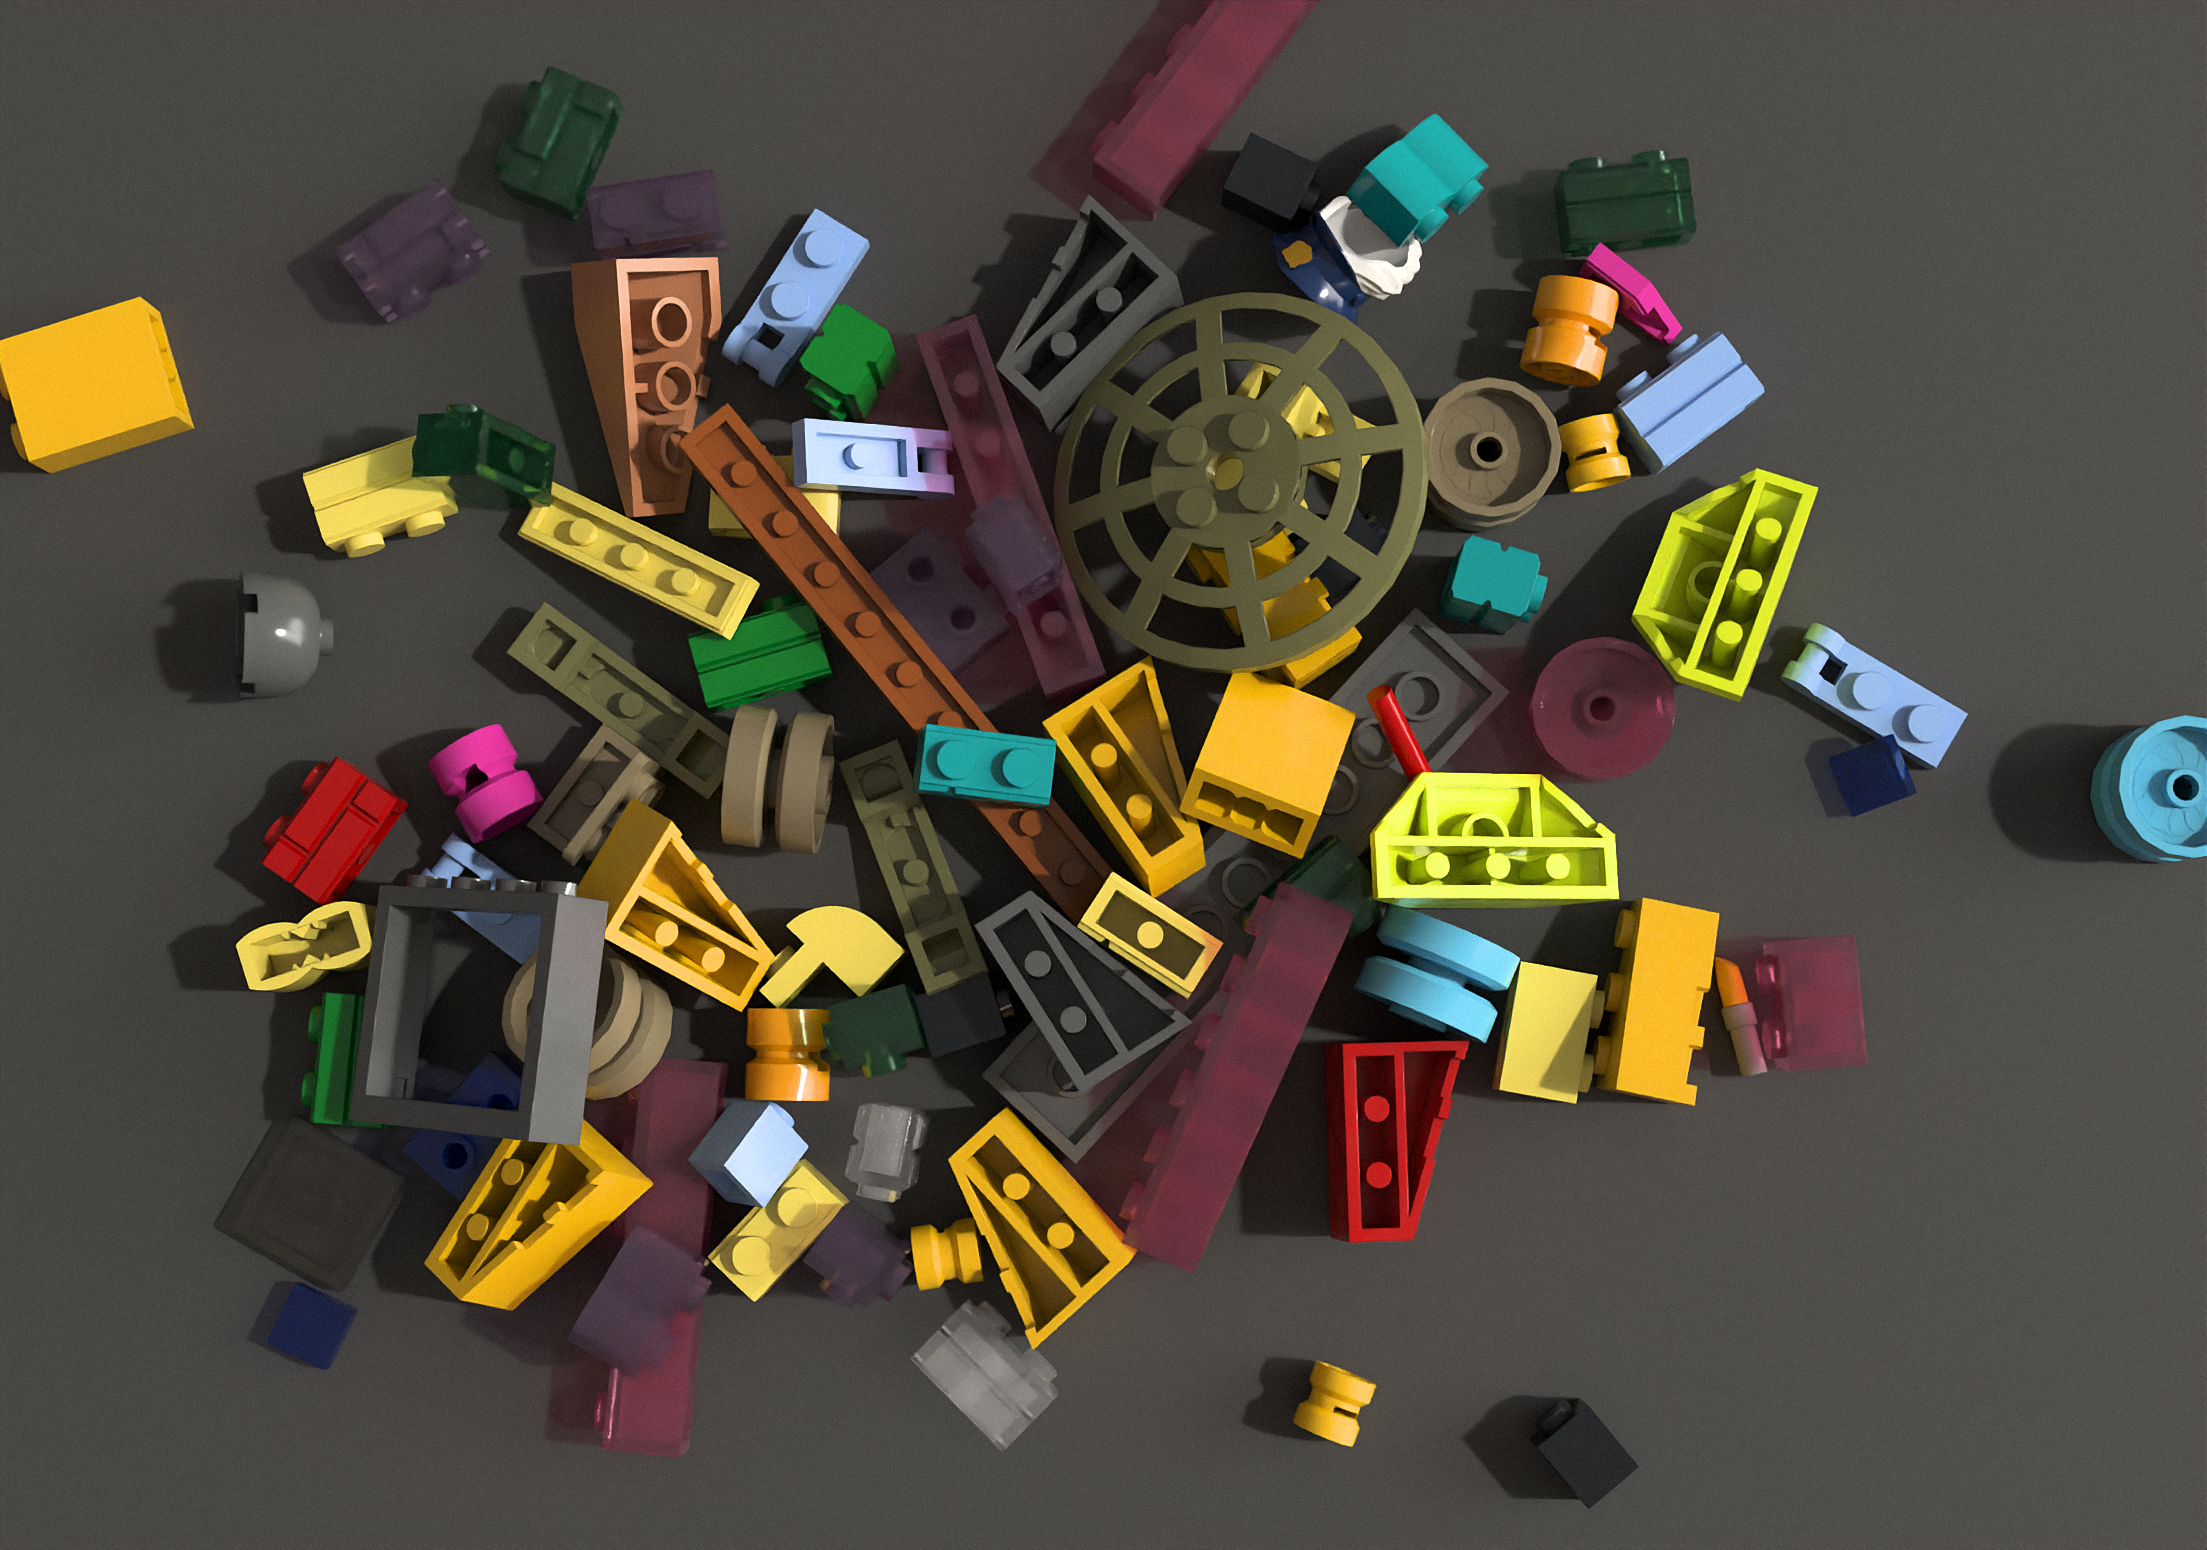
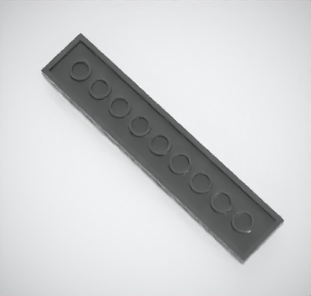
M1417 607L1403 619L1328 700V702L1354 711L1357 714L1320 818L1302 859L1213 825L1202 837L1206 866L1154 898L1223 942L1222 947L1187 1000L1183 999L1163 986L1158 980L1149 977L1105 947H1100L1193 1023L1082 1094L1077 1089L1034 1019L981 1075L1075 1164L1370 845V833L1408 787L1409 782L1366 698L1367 694L1375 687L1381 685H1389L1432 772L1436 773L1510 693Z

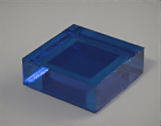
M1894 734L1884 736L1829 758L1852 817L1917 793Z
M304 1282L296 1283L267 1343L322 1370L330 1369L359 1309Z

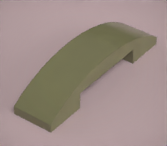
M544 602L506 653L711 802L723 785L730 736L555 608Z
M898 739L839 762L857 813L865 827L905 931V938L928 996L989 972L923 799L919 793H912L914 777Z

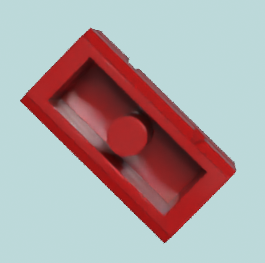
M335 756L330 764L323 761L309 773L301 787V793L306 795V798L293 816L284 814L270 827L263 840V845L269 849L260 860L267 868L323 906L340 902L409 806L407 801L379 783L362 769L348 760Z

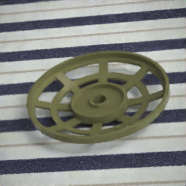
M1241 292L1206 298L1173 310L1141 329L1114 355L1086 387L1070 416L1058 452L1053 486L1055 526L1062 556L1078 591L1097 616L1125 641L1159 660L1194 671L1225 674L1262 671L1303 659L1338 640L1366 617L1394 584L1413 549L1425 512L1429 482L1427 438L1417 402L1401 371L1373 338L1346 317L1313 301L1280 293ZM1241 308L1273 309L1304 317L1321 326L1297 353L1293 354L1283 348L1263 343H1223L1222 312ZM1196 320V351L1187 353L1162 367L1142 384L1133 396L1111 383L1123 367L1149 344L1177 327ZM1343 340L1356 349L1377 374L1392 403L1397 424L1357 429L1355 419L1344 397L1328 377L1318 370V367ZM1224 362H1258L1281 369V372L1259 400L1241 395H1228ZM1198 370L1201 402L1184 411L1174 421L1148 406L1171 383L1192 371ZM1304 384L1324 404L1336 433L1300 439L1291 424L1281 416L1282 412ZM1096 404L1118 417L1111 430L1103 454L1100 493L1069 505V488L1074 456L1085 424ZM1134 427L1158 443L1152 461L1151 477L1119 486L1121 458L1128 437ZM1402 451L1403 473L1399 503L1388 536L1376 556L1344 534L1351 522L1359 498L1363 470L1362 456ZM1240 459L1243 463V475L1239 483L1228 490L1217 489L1214 483L1217 468L1226 460ZM1340 460L1337 492L1330 513L1324 521L1300 505L1306 490L1307 466ZM1155 503L1161 517L1171 530L1151 562L1133 541L1122 513ZM1105 520L1107 531L1117 552L1132 572L1142 579L1125 615L1108 601L1090 577L1077 549L1073 531ZM1285 527L1310 543L1302 553L1285 567L1265 578L1257 579L1252 549L1270 541ZM1194 545L1206 551L1225 554L1231 586L1222 588L1198 586L1174 578V575L1191 546ZM1328 556L1361 578L1350 593L1322 617L1290 635L1271 640L1263 602L1273 599L1299 585L1318 569ZM1163 595L1175 601L1199 608H1236L1245 647L1231 649L1191 647L1161 638L1146 629Z

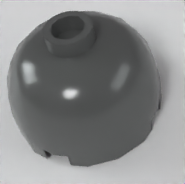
M240 571L239 579L242 587H237L235 657L243 660L242 675L235 674L237 696L239 698L267 699L290 695L304 688L315 676L320 656H332L333 619L320 617L317 599L304 584L286 575L269 572Z

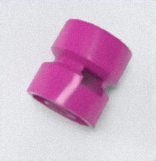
M499 724L489 725L460 738L437 753L427 765L443 794L447 797L458 798L459 804L454 813L472 843L486 841L510 830L535 814L545 802L529 772L515 769L514 764L519 755L503 727ZM487 775L489 780L484 781L482 777Z

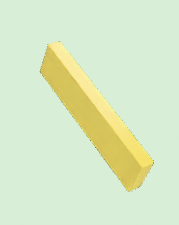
M546 479L517 533L526 541L728 640H731L760 586V583L752 577Z

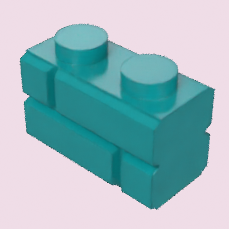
M1471 535L1468 540L1464 541L1451 561L1437 608L1440 611V616L1466 624L1471 619L1476 620V627L1503 635L1507 630H1511L1518 621L1528 623L1532 613L1537 614L1548 581V577L1538 574L1541 564L1538 554L1511 546L1506 551H1502L1500 543Z
M925 724L920 728L918 735L912 793L1000 804L1011 802L1016 806L1043 808L1049 805L1056 740Z

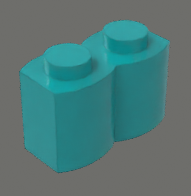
M1435 113L1418 124L1402 140L1393 143L1374 158L1363 169L1346 192V195L1398 247L1405 245L1414 237L1421 243H1424L1447 221L1449 215L1446 212L1449 209L1458 216L1478 198L1484 190V187L1478 180L1489 165Z

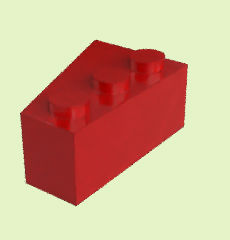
M1470 1040L1324 1044L1331 1239L1348 1243L1414 1240L1436 1162L1433 1159L1443 1121L1448 1120L1453 1102L1450 1096L1460 1061L1465 1059Z

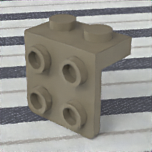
M603 723L527 824V827L563 852L561 858L570 865L587 871L632 797L648 807L654 808L666 790L667 786L661 780L668 770Z

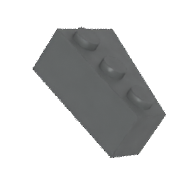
M1089 194L1079 210L1081 216L1064 247H1059L1051 262L1053 268L1036 299L1032 298L995 367L1007 393L1049 433L1074 411L1088 384L1137 332L1171 311L1179 309L1184 304L1177 275Z
M1031 890L974 925L1081 1094L1193 1023Z

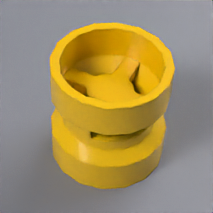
M1616 414L1590 416L1558 427L1562 443L1561 451L1567 454L1570 464L1565 475L1571 493L1596 490L1631 478L1627 457L1619 453L1616 442L1621 434Z
M974 1217L958 1219L951 1227L944 1228V1232L941 1233L932 1224L911 1227L912 1253L920 1291L940 1288L945 1280L958 1278L964 1284L985 1280L979 1230Z
M1316 1360L1309 1377L1312 1390L1308 1399L1299 1403L1292 1422L1323 1438L1353 1447L1360 1430L1356 1420L1361 1407L1370 1404L1376 1384L1349 1371Z

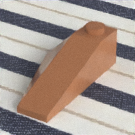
M718 257L612 259L570 263L575 329L626 517L685 513L693 466L677 448V442L693 430L699 398H707L711 378L704 375L710 342L718 341L722 323Z

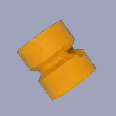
M1565 275L1542 277L1539 281L1531 314L1539 323V326L1530 328L1527 332L1519 364L1520 368L1532 376L1558 384L1578 387L1598 385L1608 350L1600 342V337L1610 334L1613 329L1620 300L1619 294L1606 285L1579 277Z
M747 1009L746 1044L756 1051V1058L746 1063V1100L829 1101L830 1065L820 1059V1052L830 1046L831 1010Z

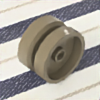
M1487 377L1461 383L1439 398L1423 424L1427 438L1429 464L1426 504L1434 515L1455 528L1483 533L1510 527L1533 510L1558 472L1562 443L1556 418L1540 396L1515 381ZM1480 447L1492 451L1490 462L1480 459L1477 454Z
M741 704L735 715L726 756L721 805L723 843L759 848L767 839L775 813V833L780 848L787 852L816 855L821 844L833 790L835 767L834 718L831 714L798 711L788 725L782 749V723L777 711L771 707Z
M605 940L585 1098L591 1100L617 1097L640 1084L659 1063L671 1037L673 1009L666 988L651 973L634 961L628 960L619 950ZM538 950L516 972L504 997L501 1025L507 1046L523 1063L525 1060Z

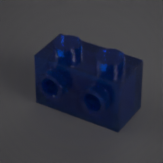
M490 1052L444 1103L518 1111L523 1069L504 1052ZM421 1128L402 1150L461 1202L466 1198L503 1138Z

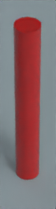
M1381 685L1372 689L1366 698L1409 784L1417 774L1432 772L1389 685Z

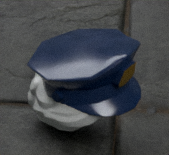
M1339 196L1319 212L1314 210L1313 219L1302 229L1272 235L1271 240L1276 264L1282 275L1309 301H1313L1346 317L1357 326L1359 306L1371 296L1384 300L1389 295L1400 294L1403 284L1406 285L1412 281L1414 274L1420 268L1419 258L1422 256V250L1419 242L1414 238L1405 245L1398 247L1356 204L1351 205L1352 202L1348 197Z

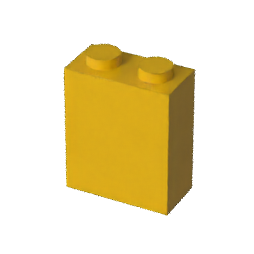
M141 297L0 340V392L7 401L11 400L17 420L10 427L14 445L24 460H28L50 474L194 429L161 314Z
M1254 672L1232 674L1178 811L1302 859L1320 818L1357 713Z

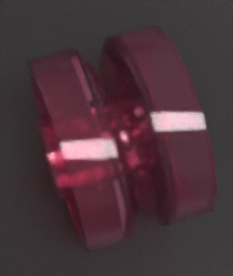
M1609 636L1579 640L1557 653L1535 681L1528 705L1531 736L1545 760L1566 776L1593 783L1622 779L1652 762L1669 740L1676 714L1673 686L1659 661L1636 643ZM1608 698L1614 705V710L1609 713L1611 719L1608 721L1594 719L1590 713L1591 702L1593 700L1600 702Z

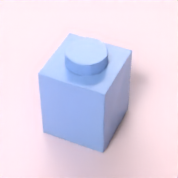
M732 1100L688 1158V1161L727 1202L764 1208L809 1146L792 1129L794 1125L793 1118L777 1104L767 1100L762 1103Z

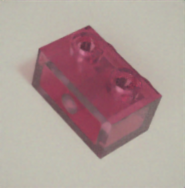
M1855 935L1780 940L1764 943L1765 955L1757 957L1756 975L1760 993L1769 994L1771 1020H1764L1762 1038L1767 1059H1775L1776 1071H1800L1868 1065Z

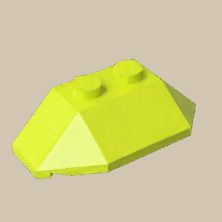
M1756 468L1741 476L1739 481L1716 489L1672 512L1633 611L1631 621L1677 682L1740 703L1790 572L1818 487Z
M1422 772L1416 775L1370 833L1373 900L1406 908H1538L1619 899L1615 834L1603 824H1596L1576 802L1541 774Z

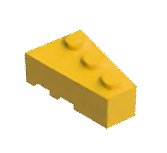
M1283 531L1265 544L1252 549L1258 580L1285 567L1296 558L1294 551H1296L1295 547ZM1192 545L1185 560L1198 580L1204 584L1211 579L1216 587H1230L1231 583L1225 554L1206 551ZM1308 576L1299 585L1273 599L1263 602L1271 640L1294 633L1319 619L1331 609L1325 599L1329 596L1328 590L1318 577L1311 579ZM1236 608L1219 609L1233 632L1237 636L1241 635L1242 631ZM1354 626L1338 640L1303 659L1260 672L1266 678L1300 690L1351 656L1361 641L1362 636Z
M1151 655L1046 719L1042 722L1045 738L1056 740L1055 761L1147 894L1156 898L1205 867L1206 862L1203 839L1197 818L1178 811L1187 789V782L1173 739Z
M632 797L579 883L576 896L609 902L605 939L742 1013L775 956L735 903L728 900L712 879L714 876L707 866L695 857L681 838L682 833L672 820Z
M1644 897L1632 901L1631 911L1621 910L1614 937V946L1623 948L1619 972H1610L1604 987V1010L1611 1011L1606 1037L1596 1036L1591 1055H1594L1593 1074H1598L1596 1088L1669 1104L1695 1106L1697 1086L1686 1084L1692 1051L1693 1049L1700 1050L1703 1045L1705 1028L1697 1025L1703 994L1710 990L1720 913Z
M1009 1106L993 1117L948 1159L980 1233L985 1235L1001 1270L999 1275L1007 1293H1011L1026 1326L1025 1334L1033 1350L1120 1272L1138 1251L1136 1246Z
M584 1119L582 1121L580 1145L503 1138L424 1264L459 1300L513 1311L654 1183Z

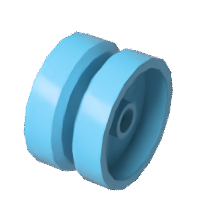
M2183 715L2155 722L2145 727L2128 731L2105 749L2093 770L2090 800L2097 824L2115 847L2137 860L2162 864L2207 856V718Z
M1389 904L1376 932V937L1386 948L1408 958V963L1406 965L1382 956L1366 958L1353 989L1389 1006V1011L1419 1025L1440 1033L1448 1031L1479 1043H1486L1498 1012L1492 1003L1464 989L1465 984L1468 983L1493 992L1508 989L1520 958L1510 951L1454 925L1402 906Z

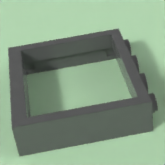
M408 875L407 886L380 885L350 1120L522 1141L580 1145L609 902L576 896L577 885L575 883L548 880L542 881L541 893L536 892L537 883L502 878L496 879L495 890H491L492 881L457 876L452 877L450 888H447L448 879L424 875ZM436 910L542 916L518 1111L413 1099Z

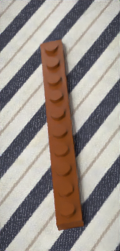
M728 403L677 442V448L917 739L920 728L925 724L999 733L797 487H794L793 481ZM1050 796L1049 805L1043 808L1016 806L1011 802L1000 804L968 800L1062 915L1077 928L1113 870L1053 797Z

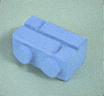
M1719 331L1704 342H1702L1697 334L1692 335L1666 356V359L1672 366L1654 379L1650 377L1647 371H1644L1615 394L1622 403L1611 414L1617 415L1621 435L1628 444L1632 445L1634 452L1650 473L1655 476L1752 405L1765 392L1761 382L1747 364L1741 361L1740 355L1723 333Z

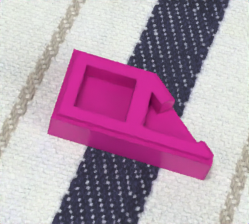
M1600 242L1586 259L1576 277L1592 280L1615 290L1620 296L1617 311L1661 346L1668 347L1683 328L1651 281Z

